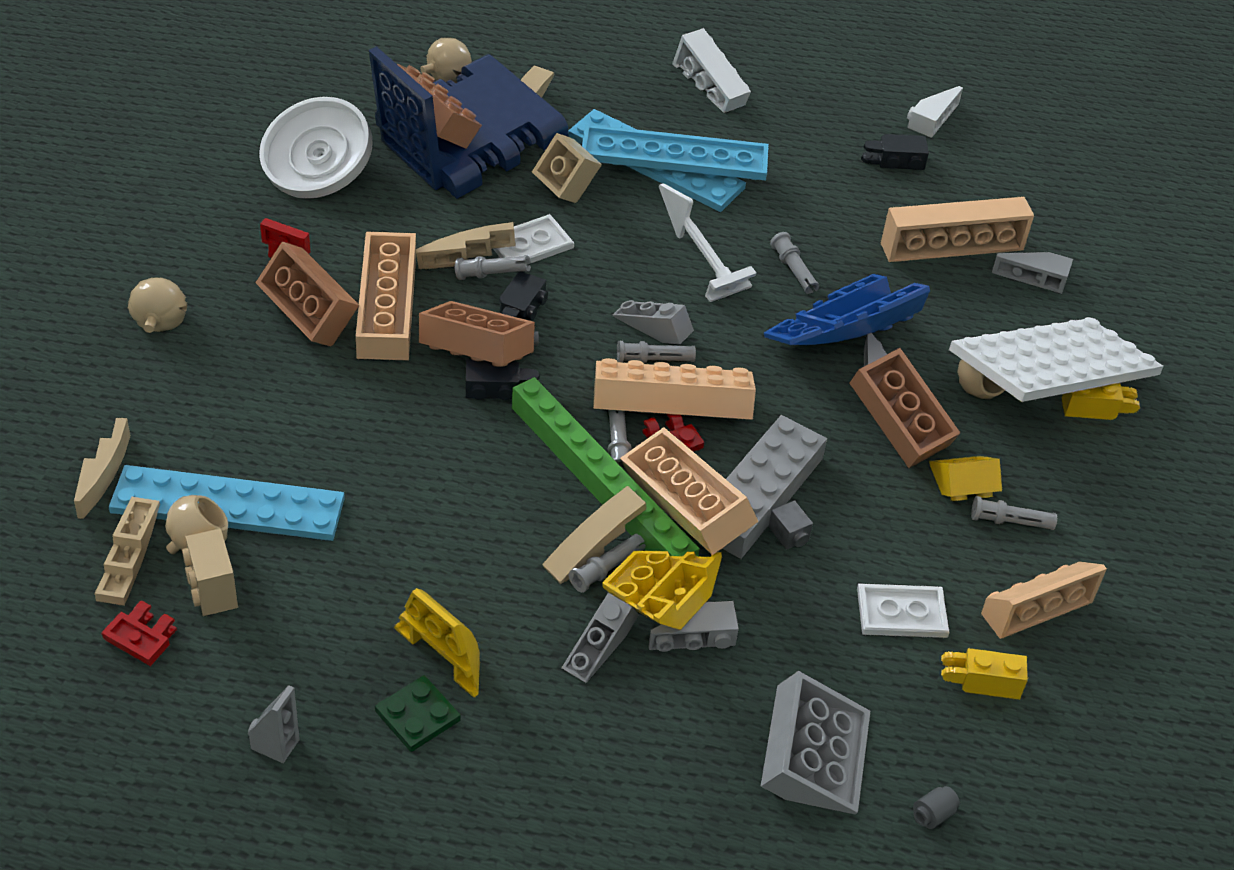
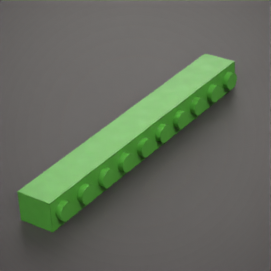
M535 377L513 387L512 409L602 505L626 486H629L646 502V510L625 524V529L631 536L638 534L643 538L644 542L640 545L645 544V551H668L669 556H684L686 552H695V556L699 555L698 546Z

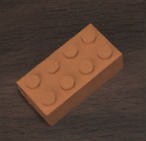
M397 64L433 96L437 136L467 149L482 126L475 120L476 115L466 108H461L462 103L453 96L449 97L447 89L439 84L435 85L433 83L435 79L429 74L423 72L421 75L417 69L410 65L406 68Z
M285 242L280 244L256 281V284L311 341L332 346L359 307V304L303 248Z
M449 301L419 313V343L429 345L431 349H444L450 351L453 355H467L472 360H485L492 362L494 366L503 367L507 366L509 362L522 359L523 356L534 352L535 322Z
M901 348L862 367L850 382V385L908 468L947 448L960 434V431Z

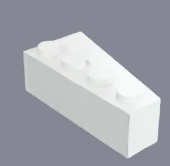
M705 29L682 35L673 65L676 68L681 67L684 70L683 75L687 78L692 77L696 82L695 86L699 90H705L707 97L722 112L725 113L746 105L751 92L748 85L743 82L736 69L731 66L724 53L720 51Z

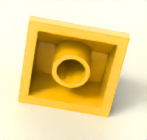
M973 456L929 461L941 494L950 496L952 501L966 500L967 495L976 494V496L981 498L993 497V492L1002 491L1000 459Z

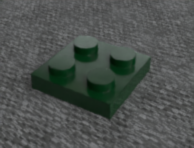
M425 675L375 705V712L410 752H413L461 721L459 712Z

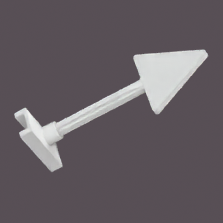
M664 183L660 184L659 189L676 236L682 238L686 229L716 272L717 279L709 282L705 297L710 302L751 288L752 284L748 279L756 276L752 266L731 273L729 268L723 265L700 230L690 219L693 200Z

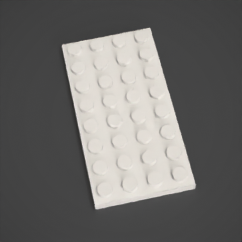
M1089 317L1082 320H1070L1069 322L1052 323V325L1035 326L1027 329L1020 328L1009 332L1002 331L991 335L984 334L972 338L965 337L964 339L952 341L949 348L951 352L1021 402L1160 375L1163 365L1155 361L1152 355L1141 352L1136 348L1135 344L1124 341L1118 337L1115 331L1104 328L1098 320Z

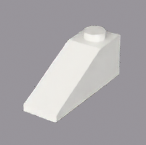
M958 86L920 100L908 112V128L932 138L959 105L963 88Z

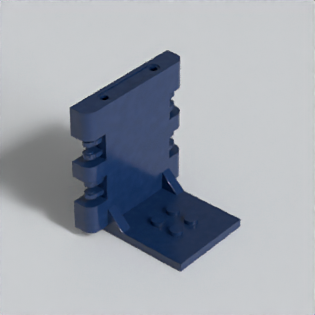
M377 46L369 50L377 105L375 120L376 125L380 128L381 140L434 190L444 187L458 199L483 185L481 173L487 171L485 163L493 167L499 164L507 172L521 164L519 152L525 149L523 142L528 144V146L537 144L545 151L556 133L569 137L568 124L563 115L493 56L487 54L462 67V74L456 77L458 83L452 80L445 82L442 79L433 82L435 85L439 84L449 91L447 95L458 99L462 103L461 108H466L476 115L475 120L482 125L467 149L437 136L433 96Z

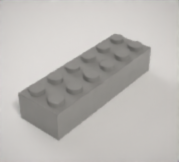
M780 415L726 478L729 483L748 498L759 522L722 549L742 559L768 527L771 511L785 505L821 462L826 447V437Z

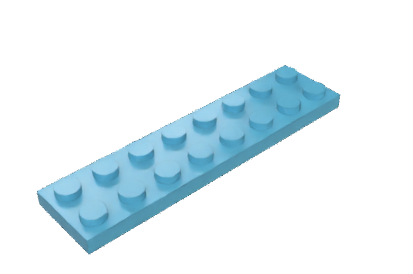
M593 109L568 132L570 138L582 144L585 124L626 129L635 128ZM628 166L719 212L728 206L746 186V182L736 177Z
M585 124L582 147L600 163L752 180H766L768 144Z
M124 465L109 504L110 513L123 515L131 497L145 498L160 502L156 519L166 520L167 513L176 500L183 496L201 495L213 500L223 510L228 520V528L333 541L344 502V492Z

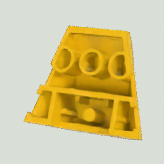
M633 551L602 582V585L607 592L629 604L642 615L660 624L681 630L711 597L722 555L721 552H716L713 555L711 554V557L695 556V552H686L684 556H669L668 551Z
M416 588L412 591L405 604L406 610L399 616L400 622L394 626V629L412 644H415L421 638L454 665V681L471 696H477L479 692L480 655L478 643L474 635L430 595Z

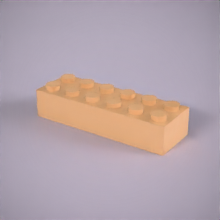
M1025 197L893 207L888 209L881 245L889 262L1024 250L1034 214Z
M366 232L356 328L357 359L409 360L416 266V233Z
M610 358L596 361L594 409L753 419L756 388L752 372L745 368L722 370L718 366L696 368V366L691 364H682L678 367L670 366L665 362H656L654 365H650L637 360L621 363Z
M662 428L620 458L629 476L647 495L712 555L759 522L748 498L665 428Z

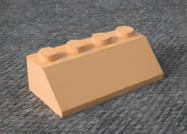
M1077 562L1070 566L1063 565L1049 574H1040L1031 581L1020 582L1013 585L1010 589L991 593L985 600L981 614L1000 639L1093 603L1107 568L1104 564Z

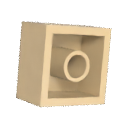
M556 133L532 173L559 198L576 203L602 164L577 141Z
M221 528L185 536L187 548L182 549L185 566H190L185 567L188 584L192 588L191 594L194 606L201 607L203 616L238 608L234 574Z

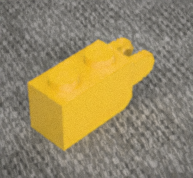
M1120 383L1065 393L1062 396L1064 414L1069 417L1113 420L1117 418L1118 413H1137L1140 409L1139 401L1136 399L1138 397L1137 390L1132 387H1122Z
M970 648L967 649L966 653L948 651L941 655L943 665L948 666L941 670L943 680L962 684V690L968 693L1020 700L1028 680L1027 656Z

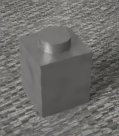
M792 501L771 511L768 527L787 550L794 546L801 547L808 542L813 523L796 501Z

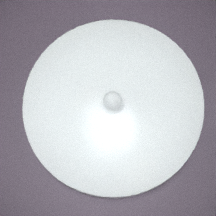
M334 97L307 99L283 111L267 128L260 145V162L268 179L282 192L298 198L326 196L347 186L364 169L372 151V133L365 117L353 104Z

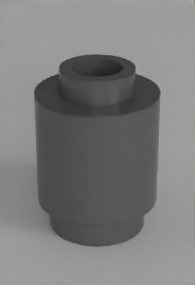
M937 787L914 803L913 815L918 824L928 829H934L956 813L960 801L955 791L950 787Z

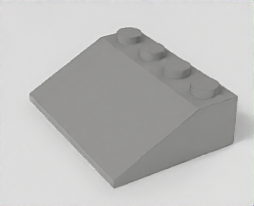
M800 671L780 683L776 691L761 787L785 800L857 814L870 710Z

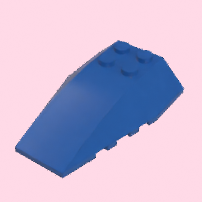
M872 274L828 295V301L824 303L823 300L812 304L813 309L808 311L802 310L796 313L797 319L784 320L764 332L765 338L789 345H815L839 342L861 337L878 330H887L893 327L892 324L898 321L909 320L913 317V314L922 311L930 288L927 285L913 283L891 293L887 277Z

